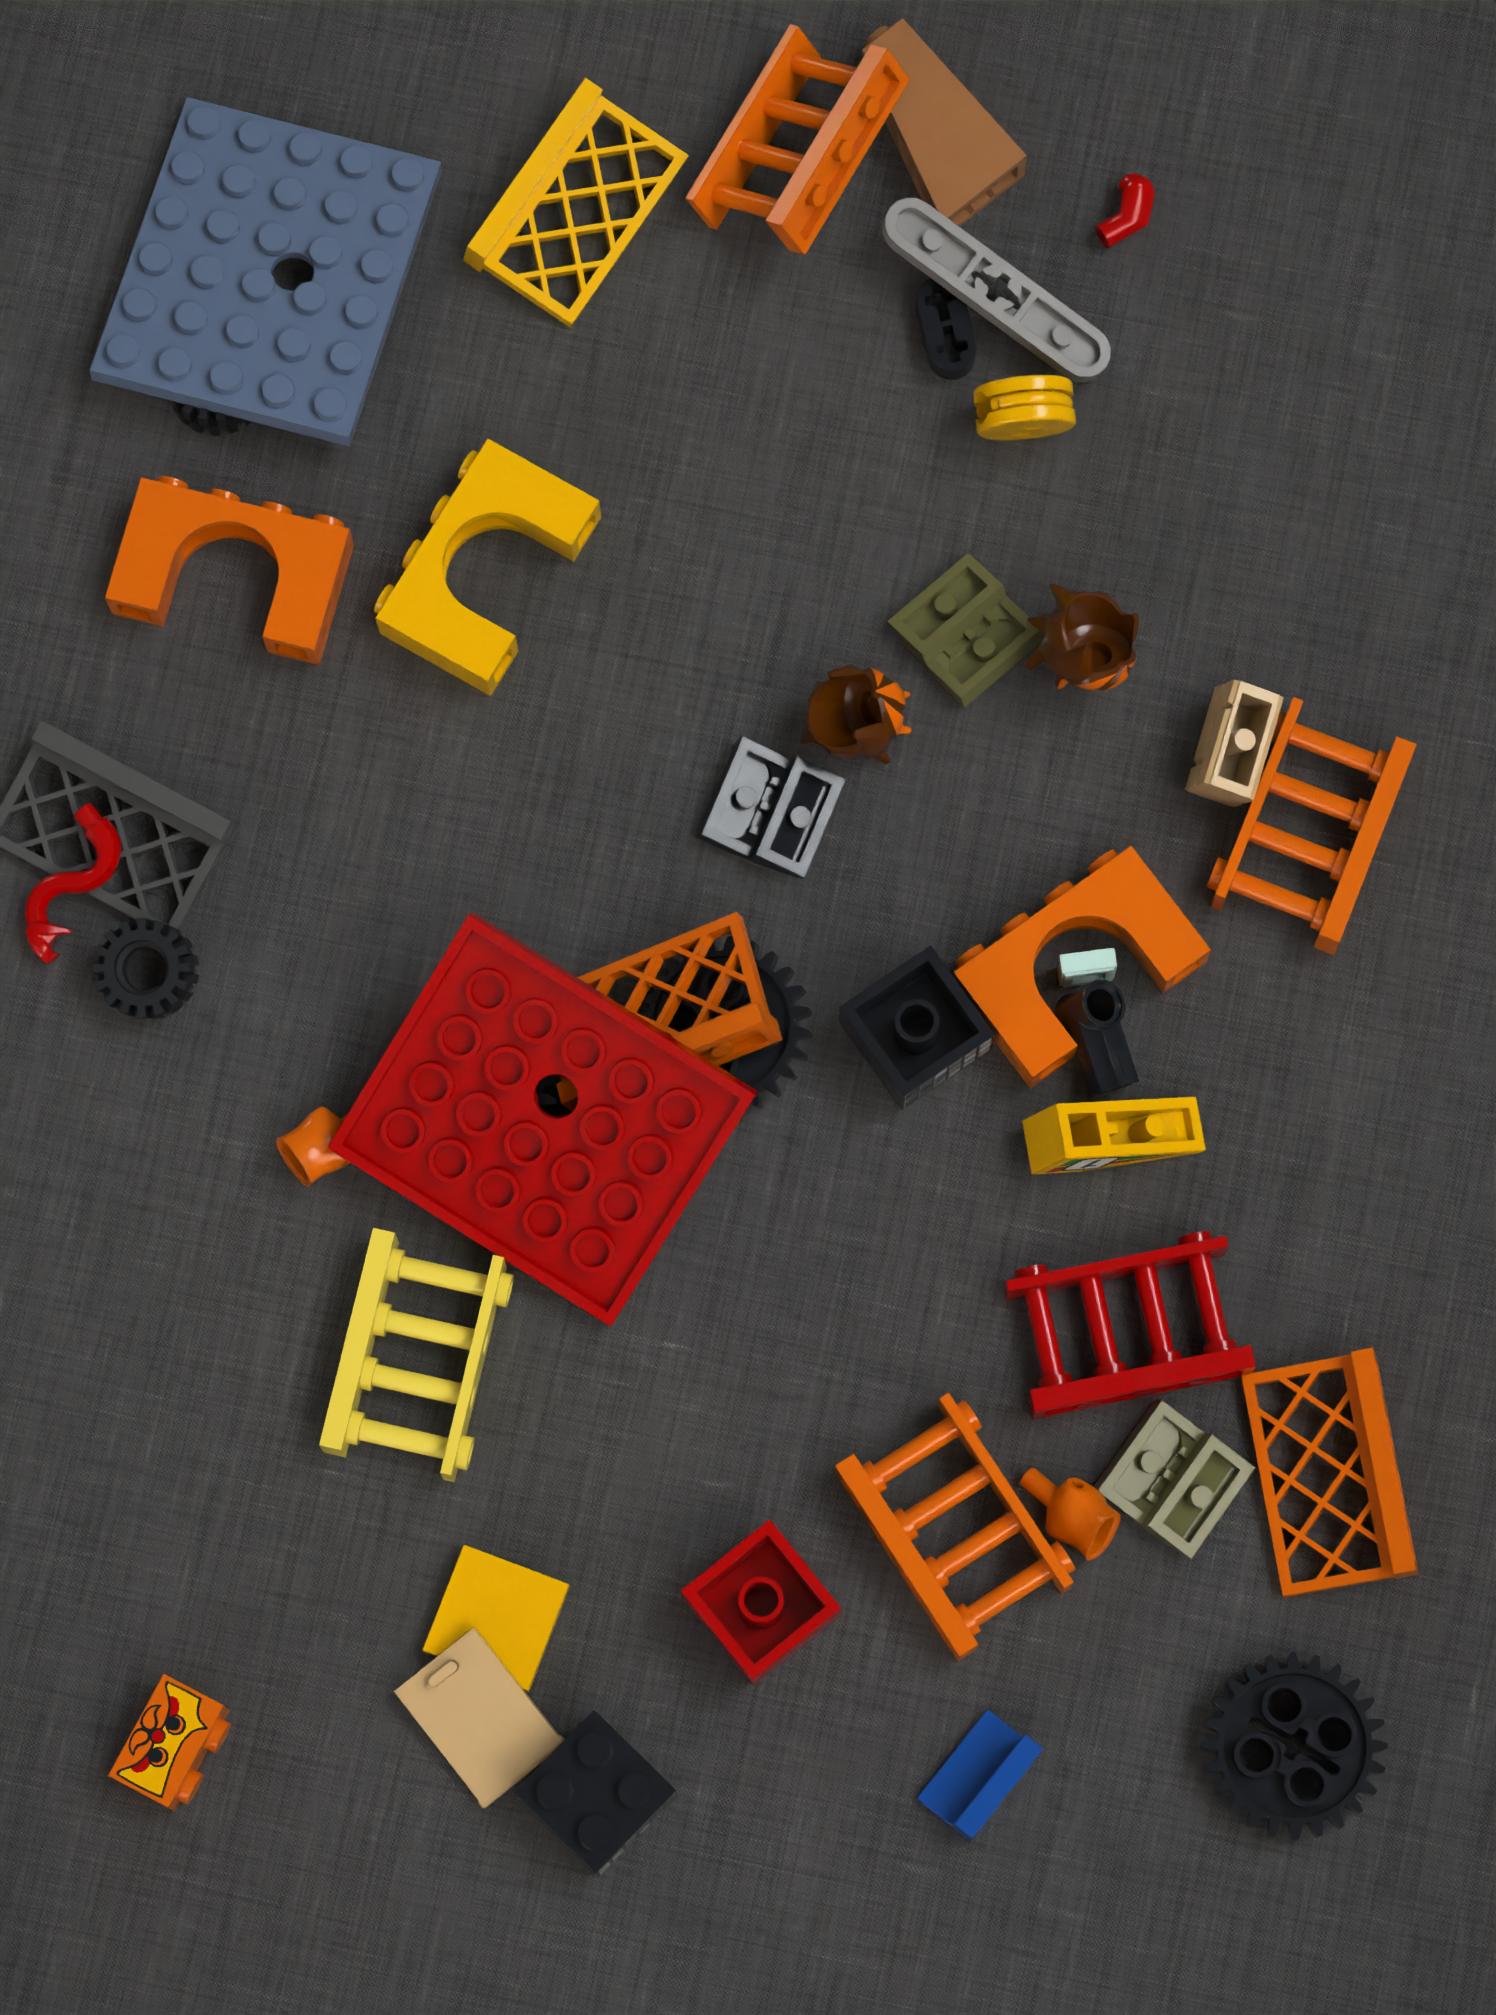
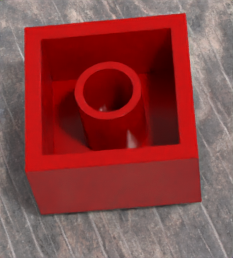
M770 1519L681 1590L682 1599L752 1686L756 1685L840 1617L842 1610L840 1605Z

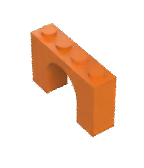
M158 476L157 481L141 477L105 595V600L111 613L164 627L180 571L187 559L196 550L210 542L226 538L244 539L264 548L275 559L279 567L278 583L262 635L267 653L320 666L354 548L350 529L345 528V524L342 521L327 515L315 514L313 519L293 515L290 508L275 502L264 501L261 503V506L240 502L239 496L226 490L210 489L207 494L188 489V484L173 477Z
M1132 846L1120 854H1117L1114 849L1104 853L1088 867L1091 873L1088 877L1075 886L1070 881L1059 885L1044 898L1043 901L1047 906L1031 917L1026 912L1017 915L999 931L1003 936L986 949L982 944L972 947L955 962L958 969L953 972V977L995 1034V1043L1030 1089L1073 1059L1078 1046L1044 1002L1035 984L1033 971L1035 960L1041 950L1052 939L1065 932L1077 929H1094L1108 933L1120 940L1130 950L1163 994L1207 963L1211 949Z

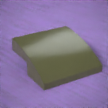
M969 553L963 556L887 621L891 630L913 656L964 708L1037 647L1045 638L1041 631L1027 621L1030 617L1006 596L1004 586Z
M1155 1399L1094 1487L1103 1493L1106 1501L1122 1514L1186 1558L1192 1559L1255 1467L1213 1434L1204 1433L1163 1400Z

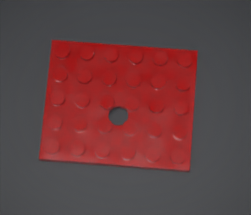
M471 912L466 917L327 1148L494 1254L504 1257L505 1261L611 1327L758 1091L476 913ZM553 1074L562 1075L570 1079L578 1092V1103L574 1111L560 1117L544 1112L538 1104L536 1093L540 1080Z

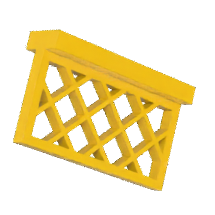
M586 77L470 241L463 258L465 263L481 273L483 269L569 328L572 327L689 157L688 154L603 97L601 95L603 89ZM602 114L621 127L624 145L596 149L592 128ZM631 134L642 142L633 143ZM586 138L588 150L576 152ZM655 150L671 161L662 176L640 179L635 153ZM627 154L632 180L603 185L598 159ZM590 160L595 186L567 191L563 175L564 168L568 163ZM555 181H557L559 192L547 194ZM654 187L644 200L642 189ZM634 190L638 207L634 217L611 221L606 194ZM597 196L603 222L574 227L569 200ZM561 202L566 229L537 233L533 214L539 205ZM527 223L529 235L518 236ZM625 229L615 243L613 230ZM605 232L609 253L604 260L581 263L576 237ZM568 238L574 265L545 269L539 243ZM531 244L537 271L516 274L499 261L509 247ZM595 271L589 282L586 284L584 273ZM576 274L579 296L570 309L550 297L547 283L548 278ZM539 280L540 289L532 285L530 281Z

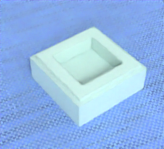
M1115 948L1061 954L1057 964L1059 985L1063 986V988L1086 985L1095 980L1112 981L1117 969Z

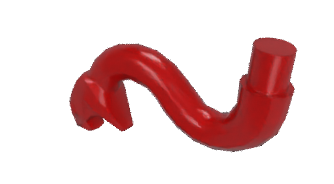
M91 803L81 807L74 814V818L86 831L85 837L95 847L97 855L95 864L85 871L57 872L45 877L33 887L26 901V936L33 952L45 964L52 963L60 955L58 952H53L55 940L60 935L72 933L71 929L48 921L46 910L49 902L59 894L84 893L101 887L112 877L119 864L121 856L120 837L107 817L103 818Z

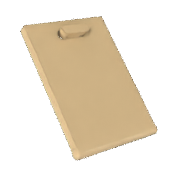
M475 1627L394 1691L478 1799V1804L482 1808L489 1806L542 1764L565 1740L564 1737L555 1731Z

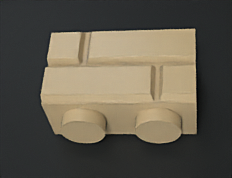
M1235 679L1226 682V684L1216 686L1193 759L1196 766L1190 770L1185 790L1231 807H1237L1243 803L1246 804L1254 801L1284 697Z

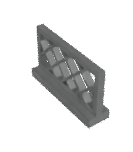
M40 720L31 737V740L35 742L0 806V847L50 874L89 869L95 864L96 860L91 843L85 837L86 831L75 819L76 826L48 834L40 806L68 797L74 816L80 809L76 794L100 788L107 792L113 813L105 817L111 823H116L123 847L119 861L126 859L134 888L111 894L104 890L102 885L85 893L136 920L137 918H147L163 922L151 915L145 893L173 884L179 905L167 925L181 931L227 844L232 845L241 826ZM44 758L59 766L66 789L37 797L32 778ZM70 773L87 782L74 786ZM26 790L29 800L19 803ZM117 798L134 807L121 811ZM32 809L40 837L18 844L2 835L13 814ZM143 813L153 816L160 839L132 848L124 819ZM165 823L182 833L168 837ZM79 834L87 862L64 869L56 863L51 842ZM194 838L209 846L198 868L179 873L171 844ZM42 845L46 858L29 849ZM163 847L171 876L142 885L134 856ZM193 878L186 892H184L181 881ZM137 896L140 909L124 901V899Z

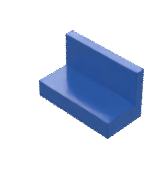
M987 1709L917 1797V1800L971 1842L1044 1748L1026 1734L1023 1737Z

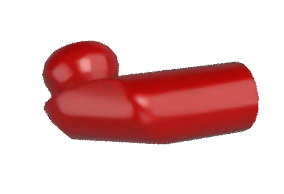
M1130 173L1119 182L1118 189L1122 191L1119 212L1095 225L1096 234L1105 248L1108 249L1144 229L1150 222L1155 198V190L1150 179L1138 173Z

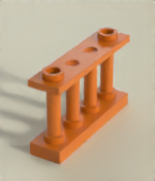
M790 24L701 173L694 181L685 199L707 226L716 230L730 208L767 218L765 221L789 251L806 255L910 81L909 77L887 48L870 45L857 67L822 59L798 26ZM808 78L845 87L831 111L795 102ZM782 121L819 130L805 155L769 145ZM756 165L793 174L778 199L742 189Z
M1293 697L1287 713L1282 711L1279 713L1271 743H1274V747L1230 858L1225 860L1218 857L1206 888L1216 891L1211 908L1218 911L1222 910L1228 892L1232 891L1311 922L1309 928L1319 931L1314 948L1334 955L1417 744L1396 736L1390 753L1379 749L1376 754L1296 723L1303 700ZM1287 743L1369 774L1368 780L1377 783L1371 801L1360 798L1357 803L1276 772ZM1268 792L1350 823L1348 829L1358 832L1352 850L1341 847L1339 852L1257 821ZM1250 841L1330 872L1329 878L1339 882L1332 901L1321 897L1320 901H1316L1239 871L1238 867L1248 842Z
M948 1392L939 1398L938 1408L945 1419L875 1464H872L869 1460L861 1465L855 1454H852L835 1465L834 1473L957 1662L977 1650L979 1644L974 1636L981 1632L979 1628L981 1624L1050 1579H1052L1061 1595L1072 1588L1074 1582L1069 1574L1076 1569L1058 1541L1052 1545L1048 1544L975 1432L980 1430L982 1426L971 1407L965 1400L956 1404ZM958 1437L976 1466L905 1512L901 1508L892 1512L881 1496V1493L888 1489L886 1483ZM989 1484L1007 1513L935 1559L930 1555L923 1560L911 1542L919 1536L917 1530ZM1018 1532H1021L1038 1558V1561L967 1607L963 1603L954 1607L942 1589L950 1584L948 1578Z

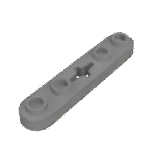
M907 197L896 201L889 208L882 222V234L885 242L893 251L1064 377L1074 382L1086 383L1096 379L1105 370L1111 358V347L1107 337L1099 329L928 203L918 198ZM972 274H975V275H977L978 277H976V279H974V278L972 277ZM998 279L1003 280L1007 284L1004 293L1010 300H1006L1003 297H998L994 302L986 297L989 288L982 280H986L991 284H994ZM1016 304L1019 309H1015L1013 306Z

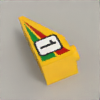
M1196 1097L1059 1103L1022 1120L1031 1174L1082 1172L1197 1154L1206 1150Z

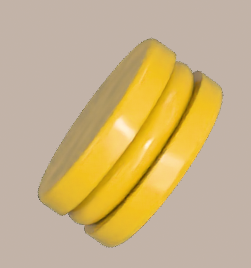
M1026 375L994 380L978 386L973 391L974 406L977 408L976 414L979 418L976 419L977 434L982 438L990 440H1020L1056 435L1072 429L1076 424L1075 409L1072 408L1073 401L1071 399L1074 396L1072 381L1057 375Z

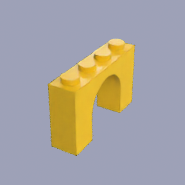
M487 439L479 453L472 450L465 458L458 473V478L461 482L451 497L445 494L438 501L430 518V523L433 524L424 541L416 539L412 543L402 562V567L406 570L395 586L388 584L383 589L375 604L374 612L377 613L375 618L381 635L491 696L519 652L516 636L469 610L456 600L446 584L447 571L452 557L460 546L473 536L485 531L505 529L522 533L574 562L600 521L601 510L598 499Z

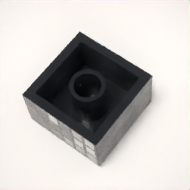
M931 945L839 1007V1023L901 1110L993 1048L995 1034Z
M595 1710L514 1792L515 1796L598 1878L678 1796L676 1789Z

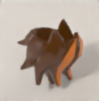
M1054 583L1050 584L1057 607L1049 614L1027 619L1046 637L1026 663V668L1030 671L1044 661L1051 670L1057 673L1055 681L1057 689L1064 688L1068 682L1082 689L1092 691L1096 689L1106 691L1119 686L1127 679L1129 670L1133 668L1136 662L1137 655L1132 645L1139 630L1138 614L1122 612L1118 603L1104 592L1096 591L1091 593L1088 591L1069 590Z
M850 664L828 671L829 680L817 681L814 690L808 698L809 709L806 715V733L801 740V744L813 742L821 745L831 757L841 760L856 759L862 756L866 760L873 757L884 764H888L891 760L885 753V750L891 739L899 735L911 733L912 728L903 725L904 716L902 714L906 707L905 698L910 696V692L903 691L897 682L887 679L885 673L875 668L867 667L862 670Z

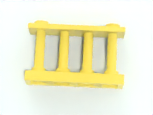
M373 1228L319 1446L324 1453L346 1458L349 1444L358 1446L360 1441L443 1459L440 1474L443 1480L455 1483L458 1469L467 1471L470 1464L474 1437L466 1436L497 1306L507 1307L514 1275L506 1273L507 1265L505 1259L497 1255L492 1257L488 1275L406 1257L405 1250L398 1249L399 1241L395 1232ZM400 1278L482 1296L475 1329L392 1310V1304L384 1303L389 1281L398 1283ZM389 1332L469 1350L462 1383L378 1364L379 1359L371 1357L376 1335L385 1337L386 1333ZM373 1386L455 1404L456 1409L449 1437L365 1419V1413L357 1411L362 1390L371 1391Z

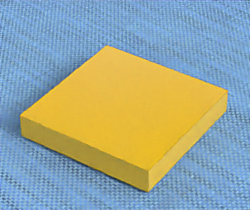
M463 1545L422 1651L438 1657L475 1627L524 1691L529 1692L570 1585Z

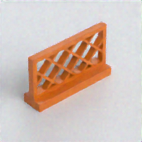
M738 912L577 977L606 996L615 980L627 975L639 980L625 1008L717 1066L782 1040L778 1022L769 1012L744 919ZM732 933L735 947L725 966L705 958L715 939ZM678 955L687 959L688 962L675 986L673 987L655 979L663 962ZM740 964L743 974L737 972ZM700 966L720 974L706 1001L687 993ZM733 979L747 986L751 1003L728 1011L718 1005ZM651 986L670 994L656 1021L637 1013ZM682 1000L702 1008L691 1028L678 1032L668 1027ZM560 1075L562 1082L557 1083L556 1086L561 1104L573 1112L578 1103L577 1089L570 1079Z
M1373 1347L1351 1351L1350 1355L1241 1375L1283 1597H1292L1390 1578L1400 1579L1419 1575L1377 1356ZM1343 1370L1347 1392L1334 1410L1308 1393L1320 1374ZM1309 1376L1301 1388L1290 1381V1379ZM1280 1382L1297 1394L1281 1418L1277 1420L1260 1409L1256 1386ZM1303 1398L1330 1416L1312 1443L1285 1426ZM1349 1402L1353 1423L1341 1415ZM1262 1418L1274 1426L1267 1438H1265ZM1336 1421L1356 1433L1358 1446L1345 1465L1318 1448ZM1281 1431L1307 1448L1289 1476L1272 1465L1269 1460L1268 1449ZM1314 1453L1340 1470V1473L1323 1498H1320L1296 1481ZM1359 1458L1361 1459L1364 1478L1351 1470ZM1272 1473L1285 1481L1277 1494ZM1347 1476L1367 1490L1369 1502L1356 1521L1329 1504V1501ZM1291 1486L1318 1504L1300 1531L1280 1518L1278 1505ZM1324 1509L1351 1526L1333 1554L1306 1536ZM1370 1513L1375 1534L1362 1526ZM1283 1529L1295 1536L1287 1550ZM1360 1532L1377 1544L1381 1567L1356 1571L1339 1558L1355 1534ZM1301 1542H1304L1329 1559L1316 1579L1293 1583L1289 1560ZM1335 1564L1348 1572L1327 1577Z

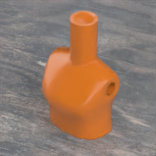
M321 1106L311 1112L295 1129L283 1136L277 1137L276 1146L280 1155L292 1173L304 1186L308 1187L322 1176L340 1170L350 1164V1162L327 1148L347 1115L340 1118L328 1108Z
M1036 1468L1029 1469L1023 1475L1020 1485L1047 1507L1045 1529L1049 1536L1072 1546L1088 1561L1095 1559L1104 1552L1117 1531L1121 1517L1120 1513L1107 1504L1103 1493L1089 1483L1074 1477L1066 1479L1057 1487Z

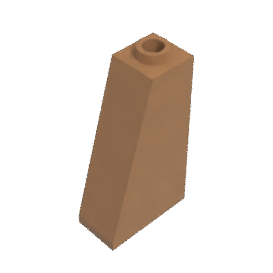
M902 18L890 28L886 25L878 28L866 39L863 44L862 59L870 45L887 48L909 77L910 81L885 123L922 201L928 203L961 227L1025 176L1027 155Z

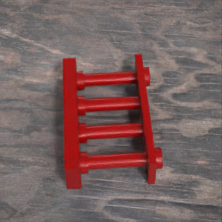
M1201 1231L1179 1237L1178 1246L1048 1272L1047 1265L1044 1264L1014 1271L1015 1279L1007 1280L1005 1284L1006 1301L1025 1297L1043 1377L1038 1380L1039 1388L1032 1389L1029 1392L1028 1402L1032 1420L1240 1378L1241 1375L1253 1373L1256 1364L1252 1346L1237 1347L1234 1339L1229 1340L1211 1261L1213 1258L1225 1255L1229 1247L1227 1237L1212 1238L1210 1231ZM1189 1264L1207 1345L1202 1347L1203 1355L1182 1359L1181 1352L1174 1351L1156 1270ZM1134 1275L1152 1356L1147 1358L1149 1366L1127 1370L1126 1363L1119 1362L1102 1281ZM1080 1286L1098 1367L1093 1369L1094 1377L1072 1381L1071 1374L1064 1372L1047 1292Z

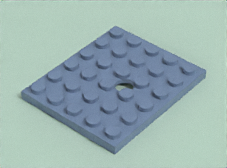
M187 97L90 368L91 380L350 447L442 173L441 161ZM300 258L311 265L314 270V276L311 282L302 283L296 290L291 291L279 287L274 282L272 272L275 266L282 260Z

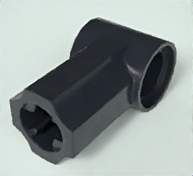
M1095 980L1062 995L1055 1008V1016L1078 1045V1056L1091 1096L1111 1092L1139 1082L1120 1023L1126 1009L1125 999L1120 989L1114 983L1107 980ZM1087 1003L1090 1005L1093 1011V1016L1090 1014L1088 1010Z

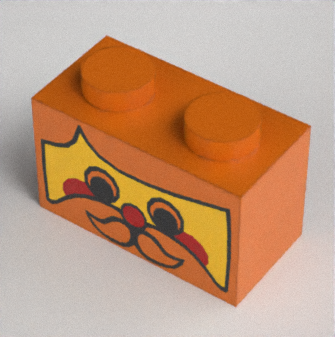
M163 1674L108 1776L174 1812L180 1802L188 1805L203 1780L204 1774L197 1770L206 1753L210 1751L216 1754L229 1733L231 1723L226 1721L225 1718L230 1710L215 1700Z

